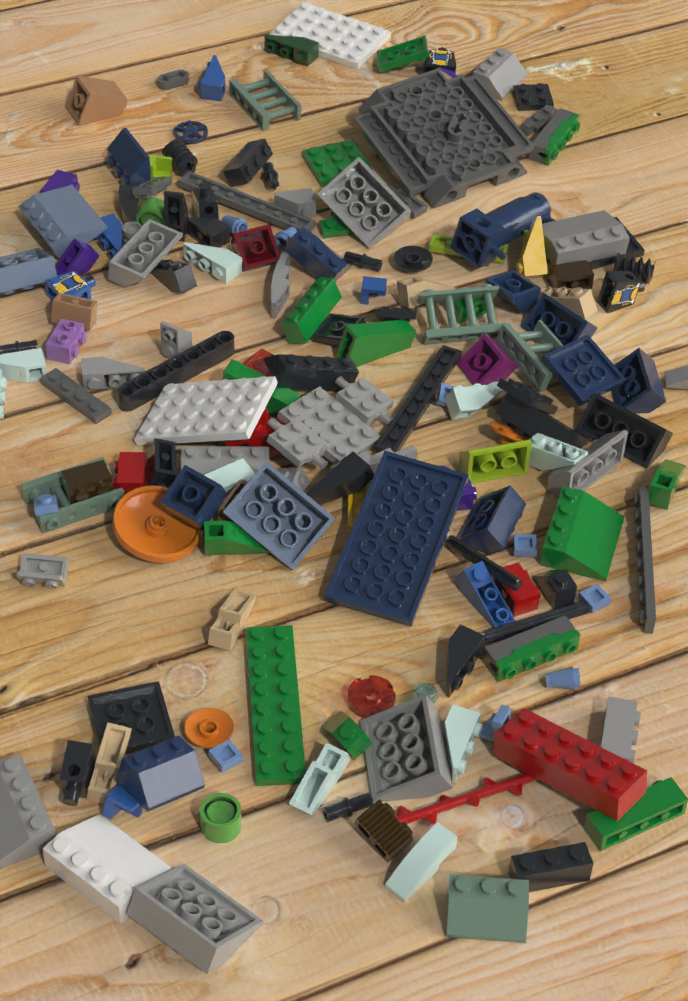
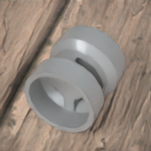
M127 222L123 225L124 245L141 228L139 223Z

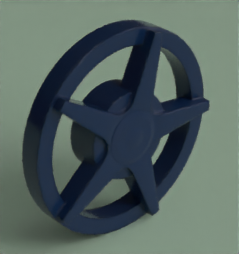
M189 120L175 127L174 136L183 143H199L207 138L208 129L203 123ZM202 130L205 131L203 136H201L198 132ZM177 132H184V135L181 137Z

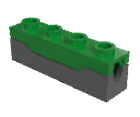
M560 108L532 142L534 150L529 153V160L543 163L547 166L553 160H556L559 152L564 150L566 143L571 141L573 134L578 132L580 128V114Z
M562 616L485 647L483 663L497 682L511 679L519 673L533 670L535 667L546 662L550 663L558 657L572 654L578 650L580 633L566 616Z

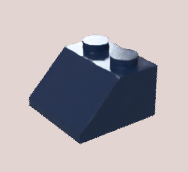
M515 270L485 279L486 284L499 286L497 296L519 312L523 313L532 310L538 302L541 288Z

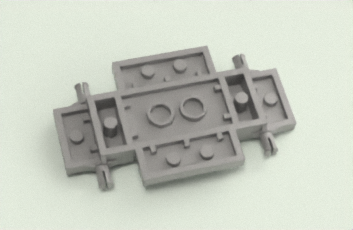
M340 376L335 383L343 390L337 393L336 398H333L321 387H318L279 411L277 418L285 423L284 425L271 418L267 424L275 432L268 436L267 442L298 468L305 463L312 464L314 462L323 469L328 464L322 458L323 456L333 464H337L352 451L358 455L375 446L381 435L369 426L377 422L378 419H381L389 426L394 418L389 416L386 411L392 408L394 401L364 377L354 383H348Z

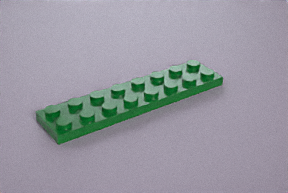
M293 625L246 627L256 786L300 784L306 774Z

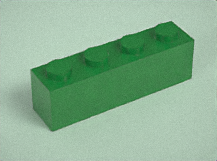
M317 278L281 323L289 344H306L342 298L334 278Z
M672 777L663 781L658 780L646 788V793L618 821L595 809L589 811L586 814L584 830L601 852L685 814L688 798Z

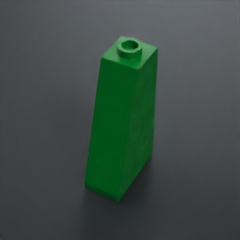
M406 319L346 325L335 358L352 359L356 367L410 348L416 330Z
M231 359L223 372V380L267 377ZM276 386L266 405L270 417L277 418L280 410L300 399L302 395L290 388Z

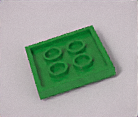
M353 139L302 150V157L321 187L327 186L358 157L373 171Z

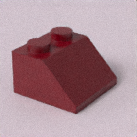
M270 224L233 233L231 245L234 253L242 257V268L244 270L278 262L280 253Z

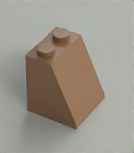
M76 76L65 107L77 124L83 126L121 116L127 106L128 99L114 81Z

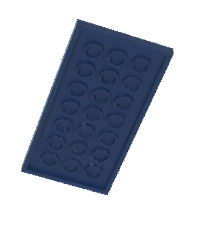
M384 451L324 594V600L412 627L469 480V475Z

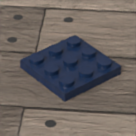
M589 335L551 351L541 359L579 406L589 402L594 392L603 395L623 385L626 381V378Z

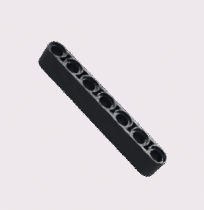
M230 331L218 332L121 384L117 388L119 409L126 412L135 410L157 398L167 384L184 383L232 357L235 353L234 334Z

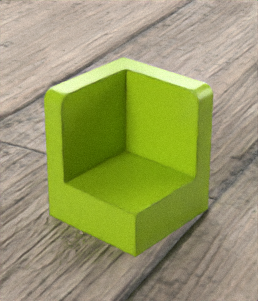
M150 154L151 178L171 177L173 173L172 158Z

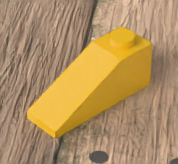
M537 216L532 220L516 265L517 272L527 279L544 277L548 274L541 216Z

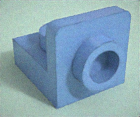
M501 705L498 712L493 713L492 717L486 721L480 732V737L494 742V733L511 719V707Z

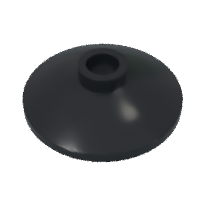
M405 246L396 251L394 262L405 271L420 272L431 266L433 257L423 247Z

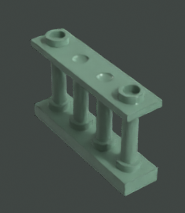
M267 69L263 70V80L242 85L236 78L229 80L230 96L262 131L269 130L271 119L290 113L297 121L301 120L302 106L300 102ZM261 87L268 89L254 94L248 92ZM273 95L276 98L263 103L256 101ZM281 104L285 107L272 112L265 110Z
M486 284L476 288L442 291L428 289L420 292L417 304L425 303L429 329L425 330L423 336L424 345L479 340L484 333L493 339L497 338L502 325L505 324L496 321L492 297H496L499 286ZM484 298L488 318L487 324L479 325L476 322L473 299ZM465 300L469 325L463 327L457 325L453 301ZM445 302L449 327L441 329L437 327L433 303Z
M538 320L534 331L517 333L510 323L503 324L496 340L539 391L546 390L550 379H555L556 377L542 362V358H539L535 353L545 352L547 354L564 345L542 320ZM534 339L538 344L528 345L524 340Z
M101 457V458L94 459V460H91V461H88V462H85V463H82V464H79V465H76V466H73V467H70V468H67V469H71V468H74V467L82 466V465L89 464V463H93V462L100 461V460H104V462H105V464H106V466H107V462L105 461L104 457ZM61 471L21 484L22 498L26 505L33 503L34 498H38L43 494H56L63 507L58 509V512L39 515L40 531L42 534L114 510L119 500L124 496L123 488H119L106 494L70 504L64 493Z

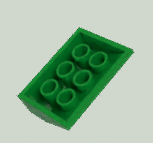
M562 486L543 545L540 566L567 570L569 573L606 581L625 516L583 490Z

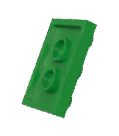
M426 35L377 51V62L380 72H388L393 70V68L407 66L411 62L423 61L429 57Z

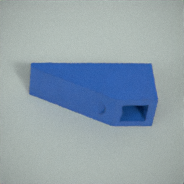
M213 55L211 61H208L207 70L203 72L202 81H199L198 91H201V99L221 102L226 92L225 75L217 56Z
M113 213L100 217L108 229L94 238L100 242L102 249L109 253L111 259L123 248L122 223Z
M483 561L464 569L455 577L465 598L493 628L516 621Z

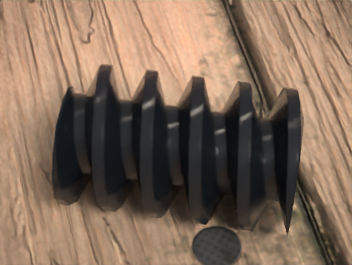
M174 139L165 145L162 151L163 155L172 158V165L181 176H184L188 171L195 172L198 160L181 140Z
M618 252L613 271H630L636 277L638 276L639 280L643 281L646 277V282L649 284L653 277L655 263L651 265V259L644 263L643 257H640L639 261L636 262L634 255L631 260H628V254H625L623 259H621Z

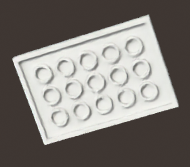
M303 2L269 35L306 37L319 42L320 57L359 69L391 38V31Z
M262 376L259 378L167 384L161 391L134 440L137 446L151 445L154 438L175 443L249 439L278 384L275 376Z

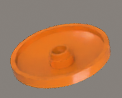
M144 486L128 492L119 500L113 515V530L119 543L134 556L155 563L175 562L187 557L198 546L203 532L164 508L160 501L169 488Z

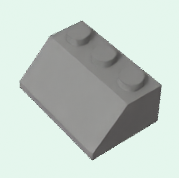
M498 48L473 71V76L477 75L493 96L502 101L513 91V85H519L527 77V72L514 53Z

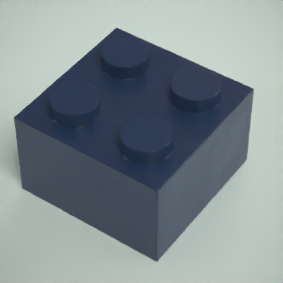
M184 465L160 502L168 512L204 531V521L212 519L228 494L221 484Z

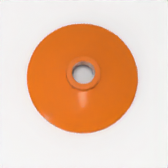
M491 422L489 425L500 436L499 441L503 444L529 440V438L505 425Z
M217 708L197 710L185 722V735L192 744L201 748H213L230 739L234 732L232 718L226 712Z

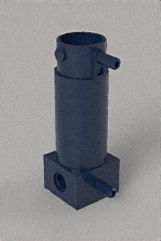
M533 192L525 197H518L487 214H484L479 209H475L460 216L450 248L477 268L495 261L496 257L504 260L506 253L500 250V247L521 237L524 230L530 229L534 218L541 216L542 224L555 221L550 216V204L544 195Z

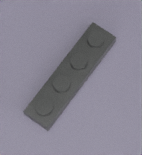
M172 176L153 177L133 187V195H139L140 198H151V195L162 192V190L167 189L172 184Z
M57 368L40 377V383L93 423L97 424L112 414L111 408Z

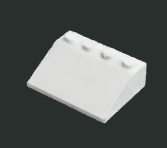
M100 814L62 831L43 848L45 867L120 925L129 917L126 913L135 888L173 869Z

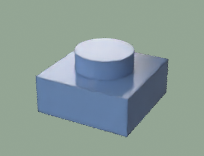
M441 383L438 386L436 404L448 408L445 397L454 386Z
M43 494L38 498H34L36 516L58 512L56 494Z
M514 534V556L536 557V535Z
M598 584L579 592L578 599L585 601L591 613L611 603L609 595Z
M230 739L208 750L210 759L222 773L243 762V755Z

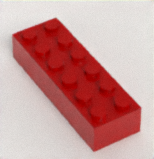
M525 708L521 709L494 733L495 757L616 821L646 793L647 770Z

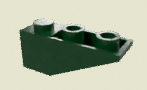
M265 35L264 51L308 67L319 57V42L306 37Z

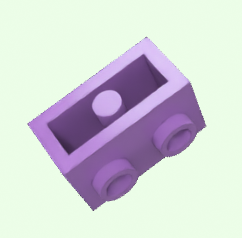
M60 319L46 343L47 360L71 364L74 357L78 356L81 345L85 344L87 339L84 323Z

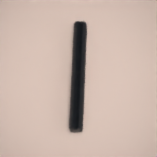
M450 535L445 541V544L450 549L471 563L476 564L483 561L489 574L512 590L517 591L522 586V581L518 577L455 536Z
M581 601L482 632L485 635L484 643L490 644L510 638L562 616L572 619L588 613V605H586L585 601Z

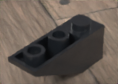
M162 259L150 272L171 292L182 294L197 286L191 264L182 263V261L175 262L171 259Z
M352 451L333 470L329 471L322 480L312 486L306 494L316 503L322 505L359 492L373 479L375 474L370 465Z
M461 624L449 639L447 697H450L455 690L458 691L465 675L471 674L476 660L482 659L486 647L484 646L485 635Z

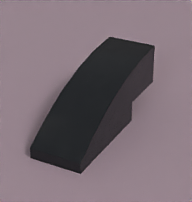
M119 185V206L123 224L136 222L140 198H136L133 195L134 186Z

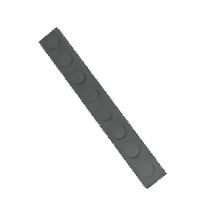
M188 171L178 180L179 187L188 191L199 188V184L202 182H207L210 184L217 202L283 229L294 227L298 232L302 227L310 231L315 228V221L193 172Z
M640 485L638 494H634L633 507H637L634 513V523H638V526L635 527V539H639V542L636 543V555L640 556V559H637L636 567L637 572H640L637 588L641 589L638 597V606H642V610L639 613V623L643 624L644 633L653 634L656 622L649 488L648 486Z

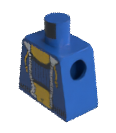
M72 271L45 280L46 295L52 301L58 293L91 300V288L96 286V281L92 275L82 278L78 273Z

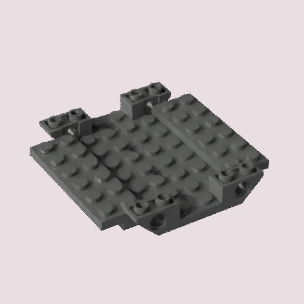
M438 68L376 89L359 107L362 115L356 116L353 119L355 126L406 193L412 196L426 191L424 196L433 208L465 197L468 186L489 178L498 185L527 174V170L516 157L534 150V144L477 75L465 78L463 75L451 78V76ZM458 111L465 112L469 116V122L464 137L459 142H452L447 138L448 126L452 116Z

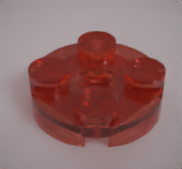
M369 675L368 679L363 680L360 677L354 680L348 688V708L362 718H367L395 706L396 694L393 690V685L383 677ZM372 694H373V695H376V699H374V700L368 699V698L366 697V696H369V697H370V696H372Z

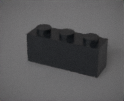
M266 139L248 142L223 170L231 187L248 184L273 155Z
M586 842L513 855L510 858L508 875L510 879L529 880V892L590 881L594 863Z

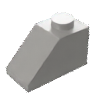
M311 188L274 193V205L307 218L316 217V199Z

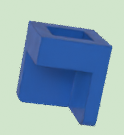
M364 276L361 287V304L368 305L370 295L386 296L387 278Z
M118 784L106 795L103 816L112 819L121 810H124L137 818L140 817L143 807L121 785Z

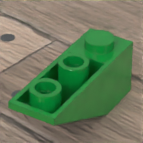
M667 459L663 461L650 484V505L668 510L686 465Z
M204 521L205 555L271 553L236 523L230 521Z

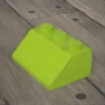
M522 440L462 451L459 455L458 468L461 473L469 475L471 484L527 474L532 442L531 440Z

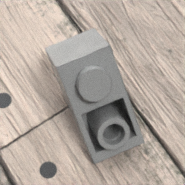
M164 321L160 323L162 355L172 358L192 347V332Z

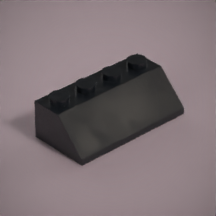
M278 354L265 357L263 360L272 377H276L277 386L283 388L316 389L321 387L323 390L341 391L343 389L335 383L338 377L341 376L348 383H354L359 374V370L353 360L349 358Z
M595 392L575 428L576 431L593 440L599 439L608 433L621 430L628 431L624 456L646 468L664 452L673 435L671 431Z
M509 393L505 395L495 414L501 417L499 421L509 427L512 424L518 427L516 431L525 437L528 434L533 437L540 433L577 448H582L589 441L588 438L548 413L528 406Z

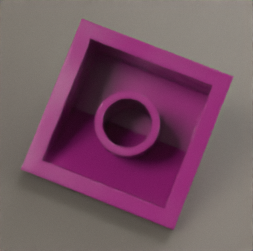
M485 333L457 363L473 384L479 383L481 385L499 382L500 378L506 380L518 367L498 341Z

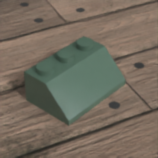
M450 874L447 896L446 937L526 943L529 880Z

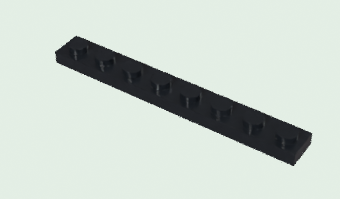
M442 345L375 445L376 453L388 448L394 453L400 451L437 395L438 386L446 381L461 358V350Z

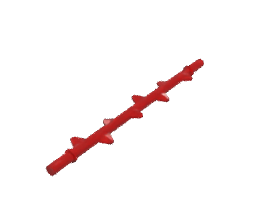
M525 772L523 775L499 783L486 777L483 780V788L454 798L442 795L440 796L439 803L412 812L403 806H399L396 819L400 823L405 822L406 824L424 819L434 825L436 824L438 813L465 804L478 807L480 799L507 790L520 796L522 795L523 785L538 779Z

